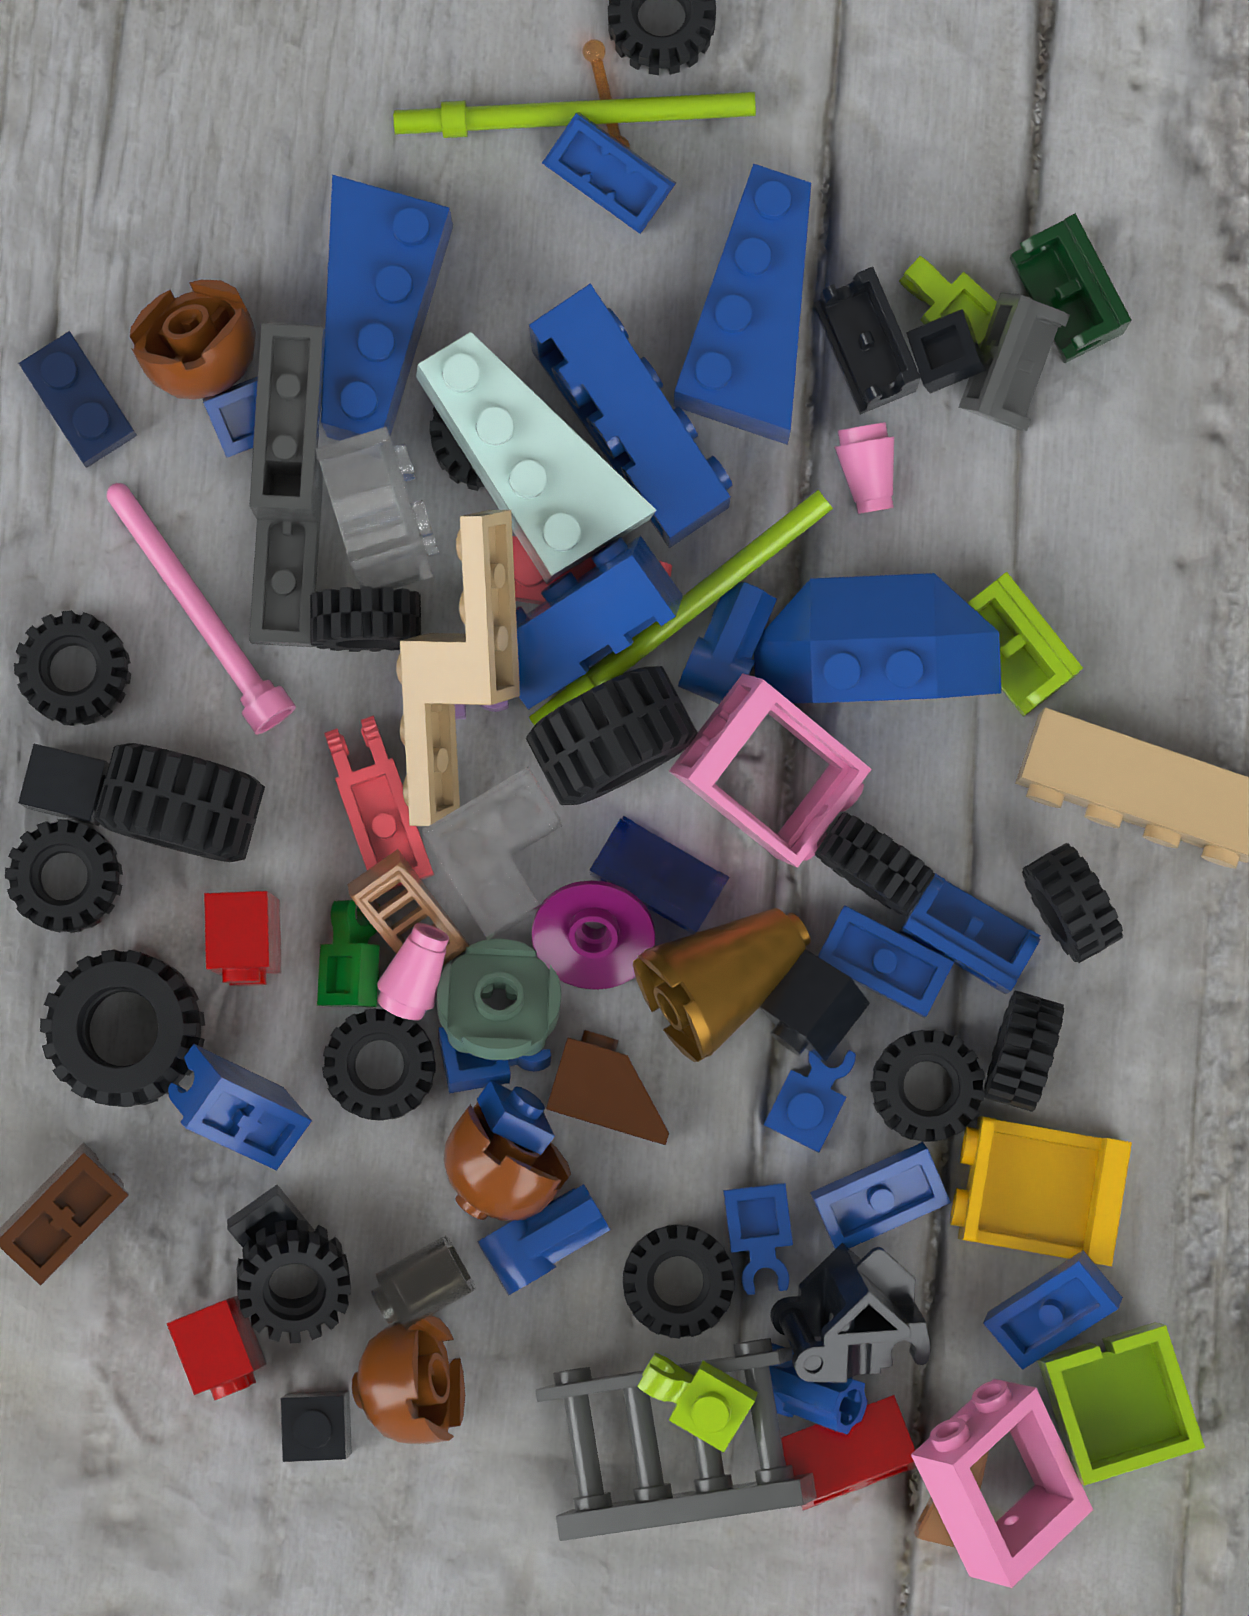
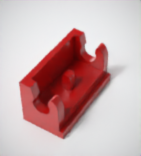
M895 1395L868 1404L862 1421L856 1423L848 1434L815 1424L781 1437L786 1465H792L794 1476L813 1473L817 1498L802 1505L803 1511L917 1468L911 1456L915 1451V1447Z

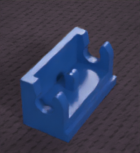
M934 873V878L913 907L899 932L924 947L954 962V965L1003 994L1011 992L1041 940L1039 937L1041 935L1020 925Z
M193 1044L184 1057L188 1069L194 1072L192 1086L186 1091V1089L171 1083L168 1088L170 1100L183 1115L181 1124L198 1135L277 1171L312 1120L284 1087Z

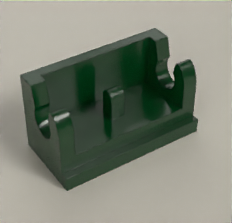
M1076 213L1020 243L1021 249L1010 255V260L1030 298L1070 315L1066 327H1058L1053 340L1064 363L1125 333L1132 319Z

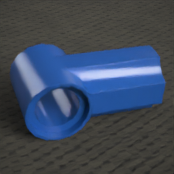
M739 582L720 597L704 638L699 636L679 680L678 687L720 704L743 673L751 674L756 661L752 657L775 607L777 598L746 582Z
M583 1184L577 1189L573 1188L551 1201L540 1213L525 1220H513L477 1242L509 1296L555 1269L557 1261L611 1229Z
M772 1343V1349H773V1350H774V1349H780V1348H786V1347H783V1346H780V1345H777V1344ZM792 1360L769 1366L777 1414L791 1418L796 1415L844 1434H848L856 1423L862 1421L868 1404L864 1392V1382L853 1379V1377L849 1378L845 1383L808 1382L797 1375Z

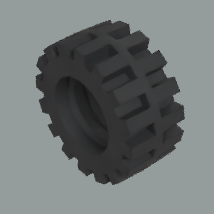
M1069 843L1063 844L1022 868V876L1026 880L1024 883L1032 895L1031 899L1035 907L1041 913L1042 920L1050 928L1055 940L1060 942L1063 951L1070 955L1074 962L1080 963L1123 938L1122 925L1117 920V912L1110 904V898L1106 890L1102 889L1099 884L1100 880L1089 869V865L1084 857H1080L1078 851L1073 846L1071 847Z

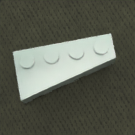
M469 332L418 364L417 380L499 510H511L512 530L546 584L590 558L613 540L623 537L643 525L657 511L472 332Z

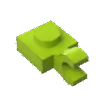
M919 256L904 272V276L899 282L913 296L931 306L920 321L925 325L963 309L970 319L979 346L985 338L997 301L964 271L950 284L931 263L922 256Z
M654 1353L642 1374L643 1377L637 1385L640 1390L655 1399L676 1403L669 1421L723 1453L754 1404L758 1394L755 1390L702 1360L695 1374L692 1375L667 1357L658 1353Z

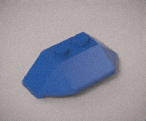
M935 573L810 578L763 631L754 652V660H756L755 677L764 679L791 703L937 699L1002 693L999 631Z

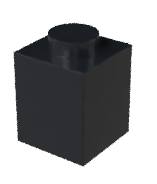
M33 744L18 803L30 810L99 826L100 823L94 817L109 763L105 760Z
M805 949L760 1008L775 1025L770 1034L780 1044L798 1056L807 1049L826 1061L869 1006L870 1002L849 976Z
M350 1391L287 1393L280 1398L283 1462L343 1460L352 1454Z

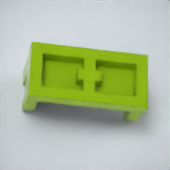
M1005 572L991 585L967 602L999 631L1001 689L1023 717L1075 678L1083 669L1008 572Z

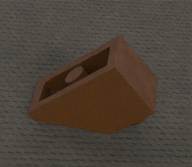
M583 1030L580 1041L568 1037L546 1110L666 1145L669 1132L628 1055L616 1052L619 1040L587 1030Z

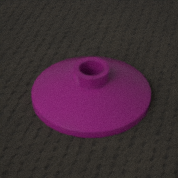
M580 881L557 889L542 902L533 921L532 944L538 959L543 961L549 970L551 965L562 982L583 989H608L625 984L636 977L633 961L644 950L655 946V926L646 906L630 891L609 882ZM599 922L605 926L595 929L587 926L585 923Z

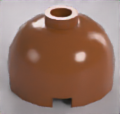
M201 279L189 282L193 292L185 293L177 298L174 297L171 290L159 295L141 310L131 326L130 338L134 343L132 351L144 373L156 387L179 399H203L216 396L228 390L241 379L253 361L256 331L252 318L237 289L221 280Z
M478 1102L474 1108H472L471 1104L468 1106L453 1127L445 1143L443 1161L448 1180L458 1193L455 1198L456 1202L465 1212L480 1220H485L488 1216L501 1221L525 1220L536 1215L554 1199L571 1175L568 1162L551 1142L542 1155L491 1132Z
M428 1315L405 1319L388 1325L368 1341L359 1361L358 1371L354 1373L352 1378V1394L356 1405L364 1410L367 1419L384 1437L400 1443L431 1444L450 1441L454 1436L448 1433V1429L461 1426L464 1417L466 1395L461 1359L455 1358L449 1363L447 1350L443 1342L454 1340L449 1328L438 1317Z

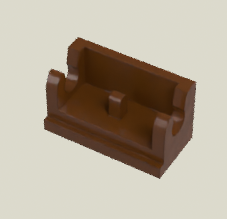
M84 1142L0 1227V1248L40 1286L129 1196V1193L124 1189L122 1180L115 1173L111 1174L98 1161L97 1155Z

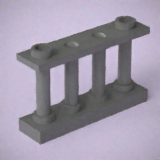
M771 1338L733 1344L735 1356L705 1360V1362L724 1373L744 1370L746 1385L758 1392L756 1400L751 1407V1415L761 1469L755 1471V1482L733 1485L731 1474L724 1473L721 1451L693 1435L700 1478L694 1480L695 1491L672 1494L671 1483H664L650 1396L637 1387L643 1377L644 1370L592 1378L590 1367L553 1373L555 1384L536 1389L537 1402L564 1399L579 1497L573 1498L575 1509L556 1516L559 1540L566 1541L802 1506L815 1500L817 1495L813 1473L794 1476L792 1465H786L769 1369L770 1365H777L792 1360V1348L787 1347L773 1350ZM702 1361L680 1364L678 1366L694 1375ZM623 1389L639 1488L633 1489L635 1500L612 1503L611 1492H604L588 1394Z

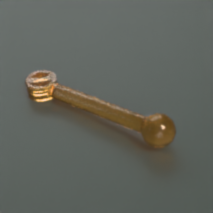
M591 39L584 44L582 54L587 61L591 62L600 100L612 99L602 60L605 57L606 48L601 41ZM618 123L606 124L608 134L630 149L628 140L620 134Z

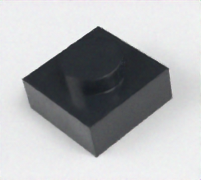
M963 309L906 332L923 386L930 394L986 371L970 319Z
M275 1185L227 1219V1230L243 1248L248 1240L256 1244V1232L264 1227L270 1235L275 1234V1222L286 1220L287 1230H296L297 1220H307L282 1189ZM308 1222L309 1232L314 1233L313 1227Z

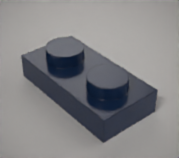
M70 331L18 363L86 468L137 436Z

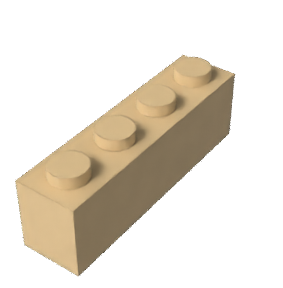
M1046 707L1038 714L1015 784L1028 788L1027 798L1055 808H1061L1063 800L1087 808L1084 815L1085 818L1108 827L1120 828L1122 821L1145 828L1143 838L1166 847L1178 848L1180 841L1204 848L1201 855L1203 859L1224 867L1236 869L1239 861L1249 862V777Z

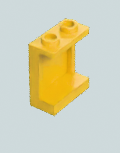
M985 1116L978 1117L976 1128L966 1127L964 1132L960 1163L970 1165L966 1190L955 1189L950 1214V1225L959 1227L958 1239L1067 1259L1084 1250L1095 1264L1112 1267L1132 1142L1002 1121Z

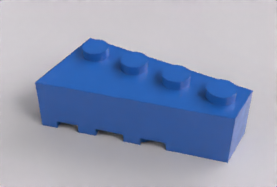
M753 163L674 390V407L679 406L682 410L788 445L792 423L811 182Z
M333 174L321 424L328 438L385 454L452 233L453 222L449 207Z
M591 283L529 324L532 353L613 469L657 510L650 519V522L669 548L729 508L731 496L727 489L732 487L733 484L727 472L713 455L708 459L704 457L694 442V439L698 437L695 427L679 406L674 409L660 390L664 386L658 374L645 357L639 358L628 341L629 335L616 314L605 306Z

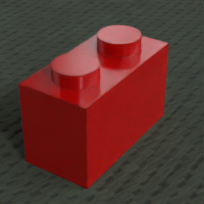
M268 891L204 893L206 969L222 975V983H229V986L267 985L266 974L282 973L280 900Z
M238 1295L166 1323L194 1395L210 1389L215 1401L256 1383L253 1371L267 1364L255 1332L251 1327L249 1317L245 1319L240 1310Z

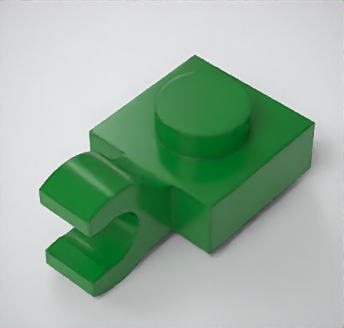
M337 900L332 904L330 918L333 926V943L320 944L317 1006L377 1007L380 945L368 944V940L377 930L364 916L358 906L356 919V904L353 900Z

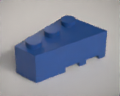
M641 535L629 544H626L622 537L607 544L591 557L596 566L580 578L576 579L571 571L558 578L541 592L546 601L528 614L525 613L521 606L516 608L519 698L528 710L589 671V667L612 651L618 654L634 642L632 640L634 636L656 621L662 626L676 617L683 595Z

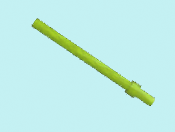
M755 92L467 106L466 100L441 102V108L394 110L393 118L395 135L442 132L443 138L468 137V131L567 126L577 112L594 124L752 117L756 116Z
M819 490L815 491L684 594L675 618L662 626L656 621L632 638L634 642L618 654L612 651L591 667L586 674L565 686V689L530 715L529 719L535 726L546 715L575 697L625 673L833 510V507Z

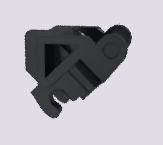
M841 1243L798 1285V1296L784 1297L773 1305L770 1312L772 1324L777 1332L786 1336L794 1352L792 1358L793 1367L801 1379L808 1382L845 1383L849 1378L856 1375L881 1374V1368H889L893 1365L891 1352L893 1347L901 1341L911 1342L909 1352L917 1365H924L929 1361L931 1347L926 1321L915 1303L916 1279L883 1248L875 1247L860 1259L844 1243ZM814 1337H821V1341H816Z

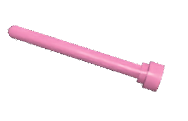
M122 483L112 484L107 490L108 502L242 692L243 696L240 698V702L245 708L241 714L254 733H264L282 722L296 708L282 686L275 687L271 680H262L130 489Z

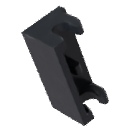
M874 267L858 272L853 277L854 281L841 288L836 289L834 284L826 287L821 292L820 300L813 304L860 415L916 392L921 379Z

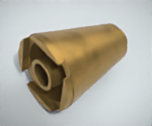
M773 908L648 948L633 961V968L639 988L651 1012L660 1008L671 1024L664 1028L663 1031L683 1055L693 1062H699L705 1057H710L763 1004L798 960L806 946L811 943V939L805 925L796 914L791 912L786 915L780 909Z

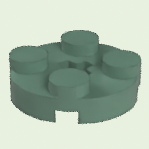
M510 939L478 941L466 948V954L458 957L452 965L450 961L442 970L437 986L438 1018L447 1033L449 1043L459 1052L470 1053L479 1058L489 1060H509L521 1056H532L544 1048L546 1039L555 1029L559 1019L561 986L558 975L551 965L549 970L546 964L536 957V951L524 943ZM500 988L505 989L507 999L516 1000L513 1005L506 1006L504 1010H495L490 1005L485 1004L482 998H491L493 989Z

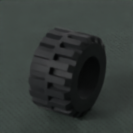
M646 666L606 681L558 707L535 724L526 736V740L559 804L579 805L605 795L669 761L684 751L698 732L663 666Z
M126 743L116 745L113 748L94 819L105 829L140 841L213 860L235 862L246 859L265 786L247 773L215 762L158 747Z
M113 949L101 951L102 955L96 957L86 956L76 962L78 967L72 972L64 971L56 980L60 983L58 989L54 994L48 993L44 1005L49 1007L47 1018H40V1032L46 1033L47 1044L42 1045L45 1058L52 1060L55 1069L52 1071L61 1082H66L72 1087L71 1091L82 1098H88L98 1104L117 1107H132L158 1101L157 1098L169 1094L168 1088L171 1083L180 1086L178 1083L184 1076H190L193 1072L188 1069L184 1059L192 1045L196 1044L203 1048L205 1039L201 1038V1026H205L204 1012L199 1011L196 1002L199 998L194 988L185 982V977L179 971L167 965L164 961L142 952ZM119 992L136 993L145 998L153 1006L158 1020V1034L150 1052L141 1061L127 1066L113 1065L101 1059L95 1052L90 1039V1023L95 1010L102 1001Z

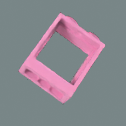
M743 673L669 772L775 858L798 868L802 861H807L815 856V852L827 836L826 829L839 812L846 811L858 800L864 789L863 780L872 769L764 679ZM767 714L829 764L778 834L715 784Z
M993 1379L981 1385L974 1391L972 1399L950 1419L938 1424L931 1431L930 1437L911 1454L969 1576L1013 1588L1093 1511L1036 1387ZM1010 1431L1035 1486L995 1522L970 1467Z

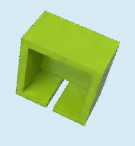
M1153 1322L1102 1338L1106 1351L1101 1352L1099 1345L1089 1342L1037 1360L1066 1452L1082 1485L1086 1486L1205 1448L1166 1325Z

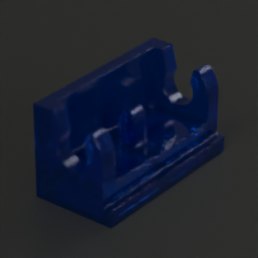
M625 816L622 819L620 818L589 870L590 875L594 878L625 888L638 897L646 908L691 934L699 932L730 878Z

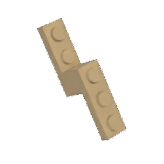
M486 510L460 516L456 551L458 558L462 562L463 592L459 601V613L462 622L465 624V633H427L400 641V654L397 659L396 672L398 680L402 684L403 715L400 721V737L405 745L407 775L403 783V797L409 809V826H434L460 816L455 704L494 705L520 696L511 510Z

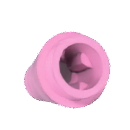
M886 422L839 430L840 446L834 448L853 500L856 502L857 513L861 514L894 508L892 500L894 436L888 437Z
M424 923L414 925L412 933L409 934L377 982V987L380 990L377 1002L382 1008L408 1020H421L426 1010L434 1008L437 986L440 981L446 946L449 941V936L445 932Z

